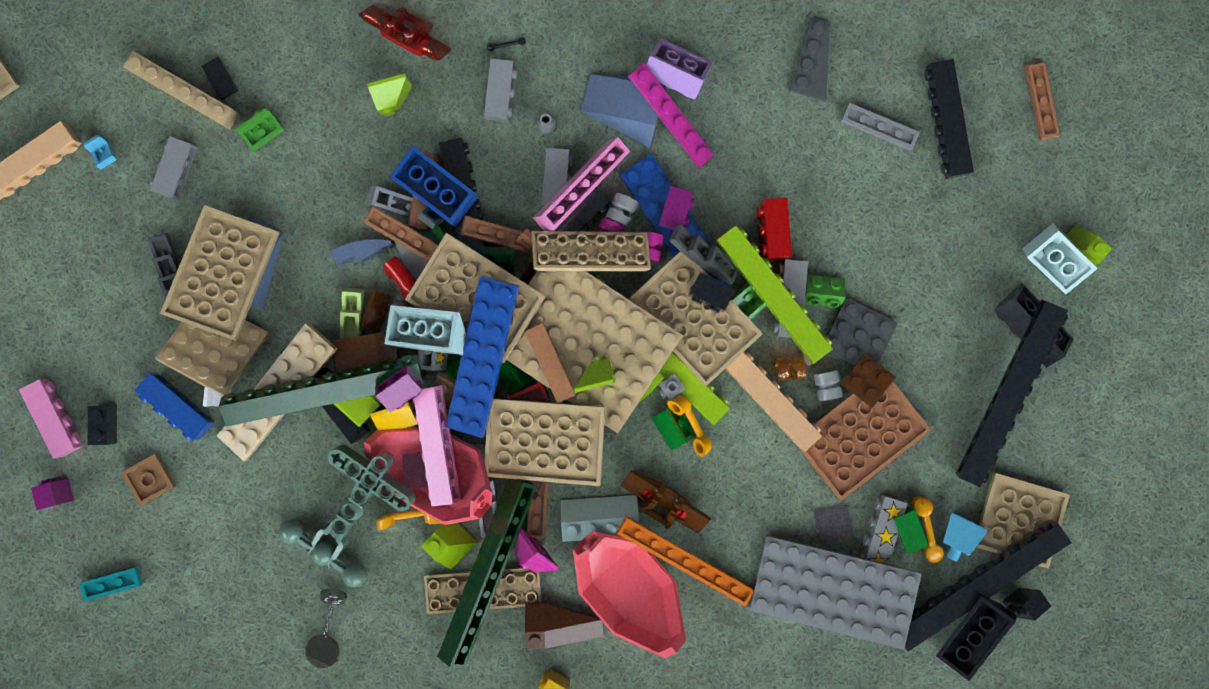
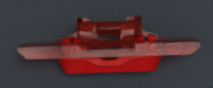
M371 5L359 13V16L365 22L380 29L383 37L417 56L426 55L435 61H439L451 52L450 47L429 35L433 27L431 22L421 20L407 12V9L404 7L397 9L396 15L390 14L375 5ZM404 19L415 24V26L411 30L403 25Z

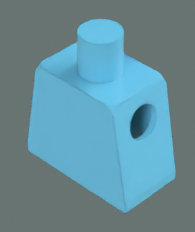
M952 513L943 543L951 546L946 557L957 562L961 553L968 556L971 555L987 534L988 529L956 513Z

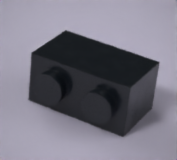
M700 272L689 296L692 297L691 300L700 305L705 303L709 305L708 309L719 313L726 310L735 289Z
M117 405L88 406L87 445L116 444Z
M1018 588L1002 601L1007 609L1017 615V618L1033 621L1037 620L1051 607V604L1041 590Z

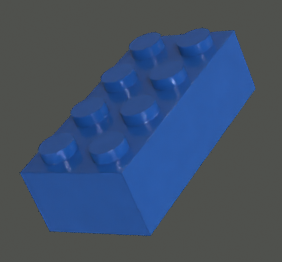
M414 146L411 147L389 176L454 227L458 225L479 197Z

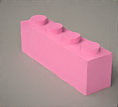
M39 379L19 389L53 459L64 457L83 447L81 437L75 432L72 426L73 421L66 414L64 403L58 398L53 382L49 381V379Z

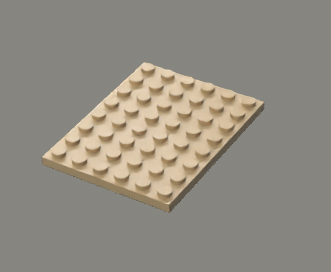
M537 271L528 285L545 295L546 298L525 331L544 323L573 389L588 365L594 362V357L605 355V358L610 357L616 379L615 383L577 392L575 396L566 400L578 405L606 406L605 426L618 434L683 335L586 271ZM524 331L507 360L550 388Z

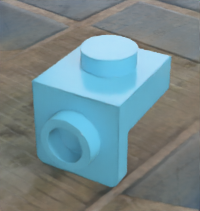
M100 134L83 143L84 147L91 152L95 165L100 170L117 160L111 144Z

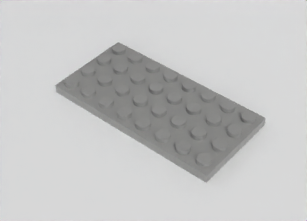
M766 535L750 611L904 650L922 573Z

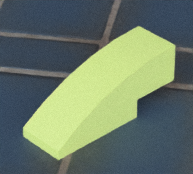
M345 288L342 291L340 339L362 336L360 324L364 313V289Z

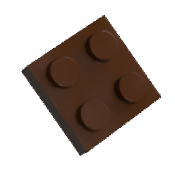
M863 354L841 382V385L873 408L896 377L867 354Z

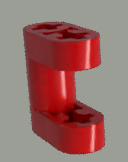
M395 256L384 264L383 273L388 279L393 278L401 289V296L406 299L416 280L400 259Z

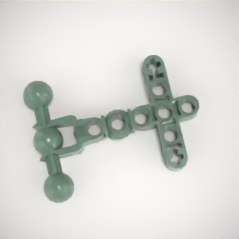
M339 445L329 452L328 461L357 483L350 495L341 502L340 511L336 514V518L331 523L324 525L317 532L314 539L304 534L303 525L294 519L284 521L278 533L283 542L287 544L297 542L304 547L306 554H310L311 560L319 566L327 565L328 570L334 568L342 573L343 582L347 586L354 588L361 586L365 582L367 577L366 569L359 563L348 564L339 556L349 543V531L354 522L363 515L364 505L367 504L368 499L375 494L395 509L405 511L415 502L416 496L411 489L387 473L394 462L393 456L389 452H380L369 461L350 447ZM379 459L384 460L385 466L380 464ZM353 463L358 465L359 470L354 468ZM369 474L374 476L375 481L370 479ZM385 485L391 488V492L386 490ZM359 490H362L365 493V496H362ZM349 505L353 506L355 511H352ZM340 520L344 522L345 526L340 524ZM330 533L333 538H337L338 547L336 550L331 543L326 541L320 542L324 535Z

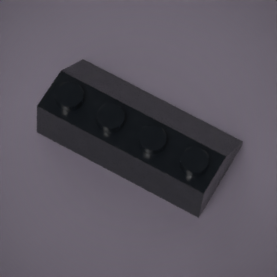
M1021 283L998 304L995 312L998 318L1009 326L1010 331L1021 340L1040 301ZM1062 326L1058 331L1059 337L1057 341L1052 343L1049 349L1050 355L1048 359L1042 363L1046 368L1064 358L1074 340Z
M981 596L936 654V657L970 681L1015 624L1017 615L1001 603Z

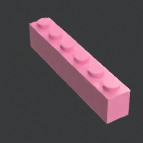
M619 137L608 140L533 217L544 231H554L630 152Z
M443 386L422 388L421 393L416 398H412L416 409L419 441L423 451L422 460L425 463V478L429 487L428 497L431 501V506L454 504L461 500L450 429L446 427L448 416Z

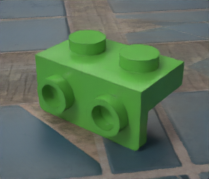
M267 108L259 109L251 119L242 121L238 125L239 127L235 129L253 152L285 131L274 114Z
M807 274L805 304L841 308L845 300V278Z
M749 283L745 284L731 298L750 320L755 318L759 311L767 307Z

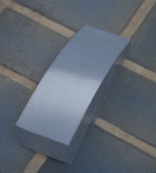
M362 240L342 245L330 252L337 265L343 266L354 259L362 264L394 247L395 244L390 240Z

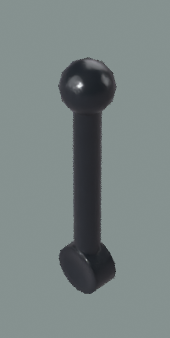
M521 37L517 41L496 45L488 44L487 50L493 51L496 48L517 44L523 46L526 40Z

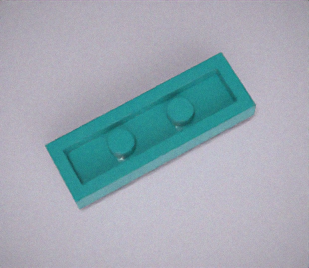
M137 566L83 581L79 585L85 602L139 587L143 583Z

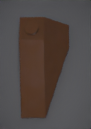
M546 602L525 603L526 649H546L604 637L603 622L598 616L584 612H572L565 607H562V609L557 608Z

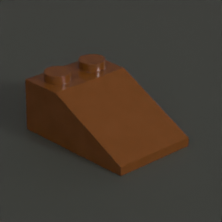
M386 332L331 340V343L338 348L333 354L335 373L341 372L346 368L355 369L365 364L382 363L388 359L397 360L396 347L384 344Z

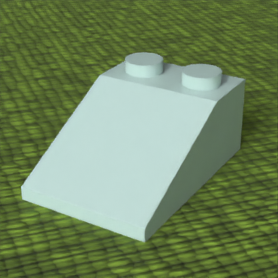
M1054 223L1022 249L1026 257L1065 294L1098 269Z

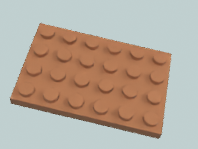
M892 382L873 408L852 393L814 422L821 429L819 433L822 437L806 452L802 453L836 497L842 501L929 433L931 429L897 385Z

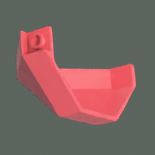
M419 428L377 430L364 441L365 456L369 461L383 451H387L393 456L394 462L387 473L415 493L416 499L411 505L412 507L440 523L448 525L480 519L492 506V490L481 450L451 435L461 500L454 504L431 506V501L428 497V482L425 478V463L422 460V445L419 441ZM379 459L380 464L385 466L384 460Z
M594 531L583 538L573 549L578 593L613 635L663 658L676 654L686 641L677 584L673 577L652 553L621 536Z

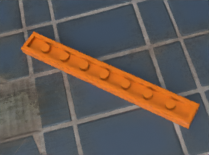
M626 515L616 530V533L745 607L754 593V588Z

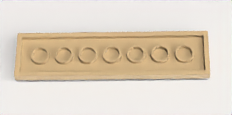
M309 322L305 323L254 389H261L271 384L280 385L289 380H303L308 376L315 377L338 348ZM285 414L227 427L224 426L217 437L245 462L249 460Z

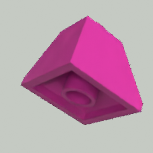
M520 529L515 550L519 558L518 563L524 569L529 568L533 572L557 571L559 567L545 547L523 529Z

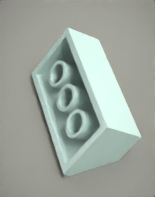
M390 306L384 344L401 348L463 355L466 332L459 312Z
M637 496L561 500L562 542L581 541L594 531L620 536L616 533V530L625 515L639 523Z

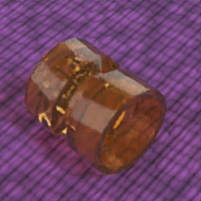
M787 357L775 358L776 381L789 382L790 379L794 382L805 381L806 366L804 357H791L790 360Z

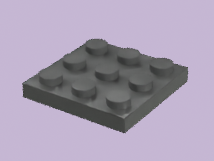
M846 297L827 334V337L832 342L830 346L833 348L829 354L851 365H855L863 354H867L879 363L898 323Z

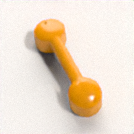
M683 395L675 396L668 401V407L677 415L685 413L697 435V438L693 441V448L698 456L704 457L711 451V441L703 433L693 414L690 401Z
M917 496L912 500L911 508L916 510L917 515L921 516L929 545L924 547L923 556L929 562L937 563L943 558L944 550L940 545L936 544L929 516L933 511V504L926 497Z
M417 509L386 513L376 520L377 530H383L396 523L395 520L424 516L425 523L427 524L442 523Z

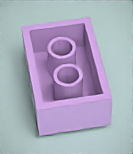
M661 38L651 53L646 66L659 83L669 89L682 93L686 97L696 99L713 62Z

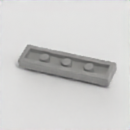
M852 103L847 105L841 119L842 123L909 151L913 150L920 134L919 131Z

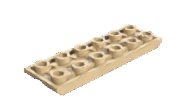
M531 232L533 266L537 271H647L651 269L647 232Z
M523 567L505 568L488 610L525 607V603L542 602L540 573L533 572L529 568L524 569ZM471 571L424 575L427 614L455 612Z

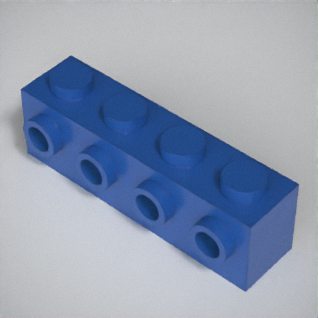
M157 372L149 373L134 390L139 394L138 397L142 401L153 406V410L157 414L164 415L171 426L178 427L183 432L182 435L188 440L201 439L215 423L214 420Z

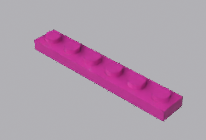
M645 63L639 65L628 75V78L697 168L707 162L714 154Z

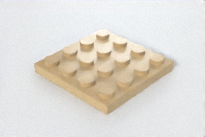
M245 320L237 341L181 322L155 358L164 365L224 396L229 393L269 333Z
M993 472L978 524L988 529V532L976 548L993 553H1002L1007 549L1008 545L1020 541L1026 533L1035 531L1044 521L1052 519L1061 526L1070 495ZM1052 557L1038 566L1049 569Z

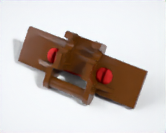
M631 470L620 485L643 500L638 512L652 517L665 525L664 528L669 529L674 521H678L694 532L699 533L711 519L707 514L692 506L685 497L655 479L646 478L637 471ZM656 504L667 509L666 517L653 510Z

